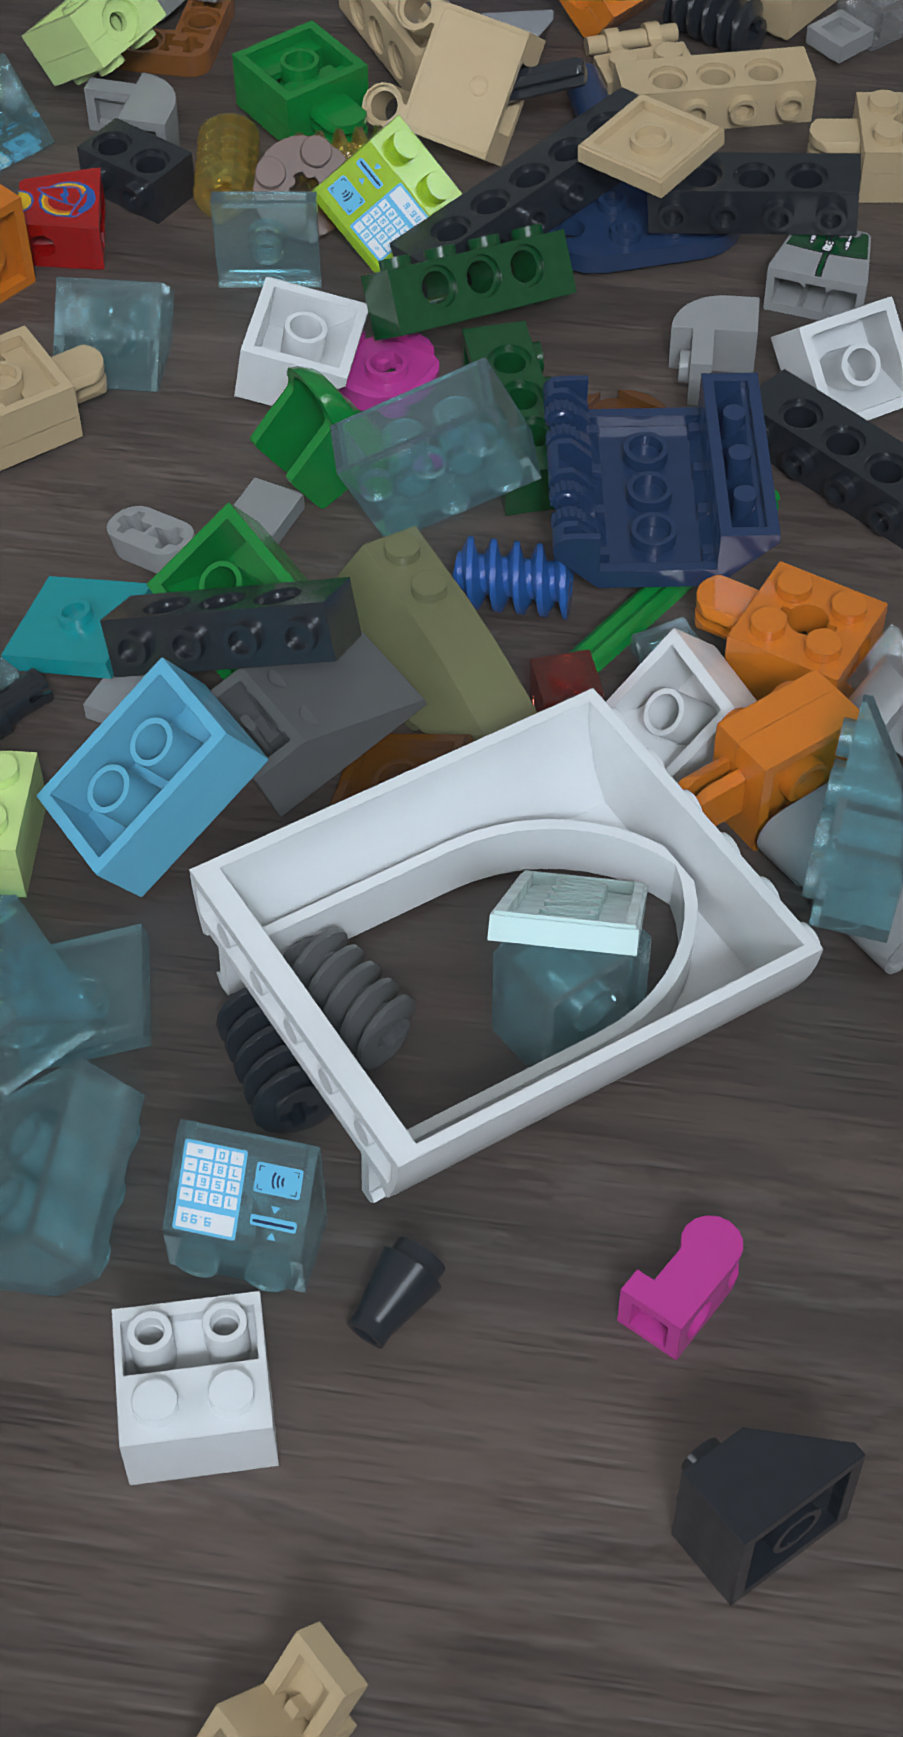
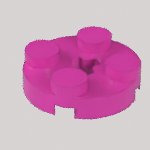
M363 331L346 386L338 390L361 411L381 414L384 419L392 422L403 421L412 415V409L426 403L437 391L440 383L439 358L437 360L434 355L432 343L417 332L375 341L374 336L366 339V333ZM391 368H392V369H396V370L393 371V372H387V373H385L386 371L390 370Z

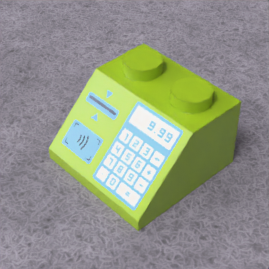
M397 115L368 139L309 193L374 273L380 272L379 260L393 257L390 242L462 195L461 191L400 115Z

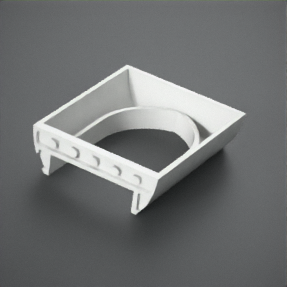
M594 688L189 869L194 899L203 933L207 936L210 935L219 947L220 971L216 973L222 988L228 996L245 987L249 990L360 1150L362 1191L367 1199L374 1203L384 1197L389 1198L797 987L812 973L823 951L815 931L807 923L799 922L780 900L779 894L772 882L766 877H760L741 856L733 838L725 832L721 833L702 812V808L694 794L689 790H683L665 770L659 755L653 749L646 748L629 729L622 713L615 707L610 708ZM565 869L594 873L617 880L643 882L645 886H648L647 892L670 905L676 923L678 948L665 975L653 991L637 1007L600 1032L407 1130L283 957L288 949L305 937L321 935L327 930L339 928L347 933L349 939L470 882L515 871Z

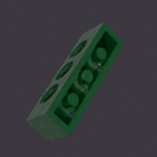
M542 223L511 230L513 241L500 243L499 233L467 240L470 251L458 254L455 243L423 250L425 261L415 264L411 262L410 253L379 260L380 272L360 276L375 341L404 336L577 293L564 229L543 233ZM511 262L514 266V276L511 272ZM467 271L471 276V288L467 282ZM422 281H424L427 286V299L425 298L422 292Z
M525 321L462 329V371L505 516L554 509L549 499L550 489L546 452L547 431L551 429H549V425H545L542 390L544 383L552 377H543L544 357L540 341L532 342Z

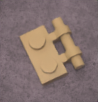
M658 21L644 22L641 24V28L619 31L617 27L602 29L600 35L584 38L585 53L587 56H593V65L599 70L609 95L613 93L614 62L691 55L684 41L677 42L679 33L675 22L662 25Z

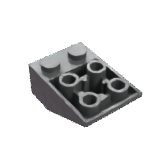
M363 632L361 637L337 661L239 668L210 690L268 757L269 760L254 775L251 781L280 817L293 809L427 705L425 699Z

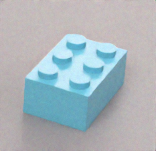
M161 657L42 788L36 797L97 876L143 897L269 759L204 683Z

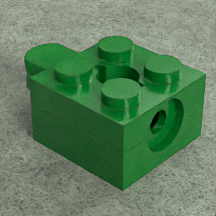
M313 20L232 54L236 104L278 141L296 135H318L327 139L339 151L357 149L367 141V111L362 108L363 97L369 89L368 65Z

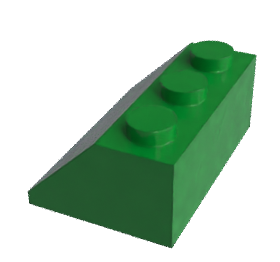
M228 502L146 585L153 594L308 581V579L260 522ZM239 668L216 670V672L225 680Z

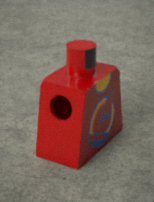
M83 169L26 178L20 181L18 196L22 200L33 266L105 269L106 203L101 169Z

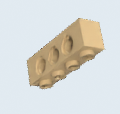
M339 0V8L402 89L411 93L429 39L408 30L400 24L395 12L396 0ZM426 3L419 10V23L424 22L430 15L431 8Z
M800 46L614 62L613 92L624 87L638 95L644 94L721 128L730 129L811 122L817 80L805 47Z

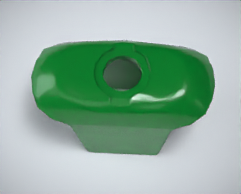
M289 367L287 370V387L252 433L250 441L277 466L287 472L286 478L295 488L320 509H324L371 469L378 466L386 467L390 464L389 442L379 427L366 417L322 373L308 367Z

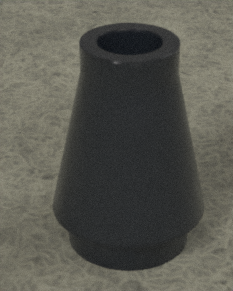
M399 1236L392 1247L384 1246L356 1311L347 1322L348 1327L364 1341L382 1349L389 1338L441 1290L442 1287L438 1280L445 1272V1266L433 1253L419 1243L407 1237Z

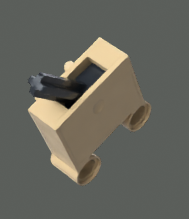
M396 0L395 12L400 24L408 30L429 39L411 93L390 83H377L367 90L363 97L362 108L367 111V121L377 128L382 129L397 115H400L414 134L502 166L524 101L530 98L584 87L587 84L588 72L584 59L579 56L538 65L546 42L545 40L529 31L451 4L449 0ZM430 1V15L424 22L419 23V10L423 4ZM396 98L398 103L397 111L391 119L387 120L385 114L386 106L389 101Z

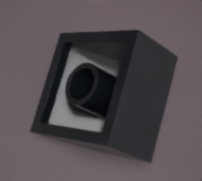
M742 1427L722 1443L717 1438L708 1439L695 1448L681 1466L683 1471L676 1498L677 1504L672 1536L729 1605L732 1606L847 1519L866 1454L854 1442Z

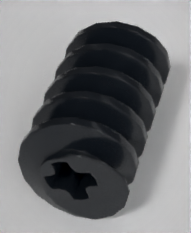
M667 0L663 12L664 24L675 22L679 32L689 33L694 39L703 40L707 45L718 47L724 53L759 50L762 47L767 30L766 20L762 17L763 3L761 0Z
M245 987L229 998L218 1013L216 1027L221 1039L225 1042L224 1046L229 1059L234 1063L233 1068L238 1081L243 1084L242 1090L247 1103L251 1105V1112L256 1125L267 1132L278 1134L295 1133L312 1128L330 1117L333 1111L249 990Z

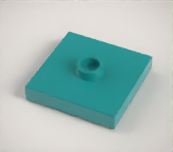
M49 576L1 654L7 669L28 671L33 668L39 673L112 679L114 674L100 620L130 596L153 594V592L148 588L147 583Z

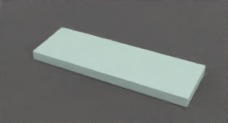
M525 870L490 913L487 940L637 956L646 909L648 886H645L643 882Z

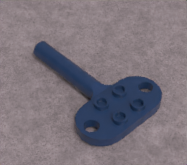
M585 63L588 72L587 84L584 87L566 90L576 117L609 96L599 70L590 63ZM623 181L549 231L553 232L564 229L565 235L576 236L574 238H566L572 270L583 273L631 271L636 268L679 264L684 261L704 259L724 253L736 244L740 234L648 233L647 192Z

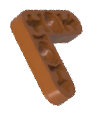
M188 0L175 30L153 28L156 35L151 40L135 50L128 47L121 53L125 61L115 70L180 77H197L206 74L213 67L235 15V1L217 0L213 3Z

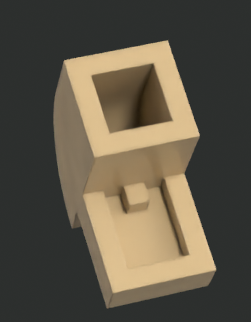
M319 1621L296 1631L263 1684L218 1703L197 1737H349L357 1726L349 1714L368 1687V1683Z

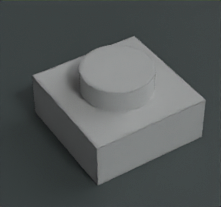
M840 9L807 27L806 43L839 64L871 47L874 29Z

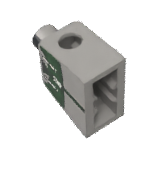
M857 231V236L789 235L768 266L763 309L822 320L863 306L868 285L871 236L867 232Z

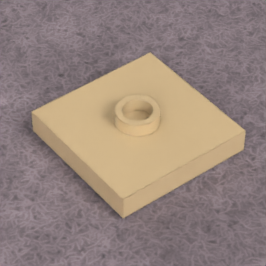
M640 94L578 145V162L662 198L724 145V128L649 96Z

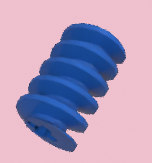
M474 536L467 537L461 551L457 553L453 578L462 591L466 592V596L475 610L481 608L486 596L489 595L493 612H503L509 598L512 597L514 609L518 615H525L532 601L535 600L539 616L548 617L555 603L558 602L562 618L568 620L573 594L574 571L563 565L555 557L553 561H547L542 543L536 544L528 559L524 558L520 541H514L507 556H501L497 539L491 538L484 553L481 554L477 551Z

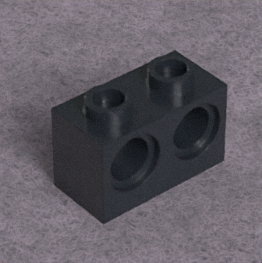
M113 119L77 146L80 170L90 168L101 169L106 200L157 224L161 223L197 194L192 152L123 120Z

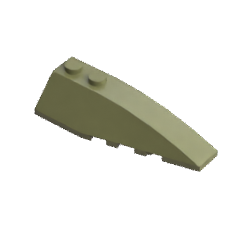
M416 525L364 544L336 577H350L362 632L427 703L426 706L404 722L413 732L420 729L425 734H471L473 741H476L538 713L489 629Z

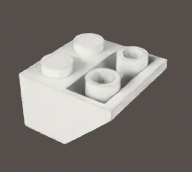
M260 1291L112 1309L119 1448L130 1485L279 1466Z

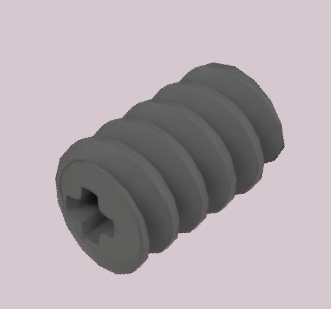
M333 928L321 935L305 937L284 953V959L351 1053L357 1056L360 1065L369 1070L381 1067L398 1052L407 1039L410 1020L417 1007L416 1000L408 994L397 997L400 990L398 982L390 977L380 980L382 975L381 966L371 960L363 963L365 958L364 950L355 944L346 946L348 937L347 933L342 929Z

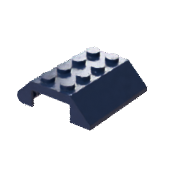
M758 372L701 373L698 407L589 409L587 402L588 375L555 376L544 383L542 389L545 410L544 420L545 425H549V429H551L547 431L546 435L549 499L551 506H554V510H556L555 513H552L551 517L552 545L554 557L563 565L597 588L699 586L704 580L715 575L731 576L780 544L781 532Z

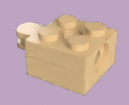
M884 89L874 92H856L852 119H816L810 126L807 153H861L859 203H903V92H893Z
M25 325L0 335V471L83 436L78 404L102 395L107 391V378L104 372L105 365L101 352L91 346L79 345L50 357Z

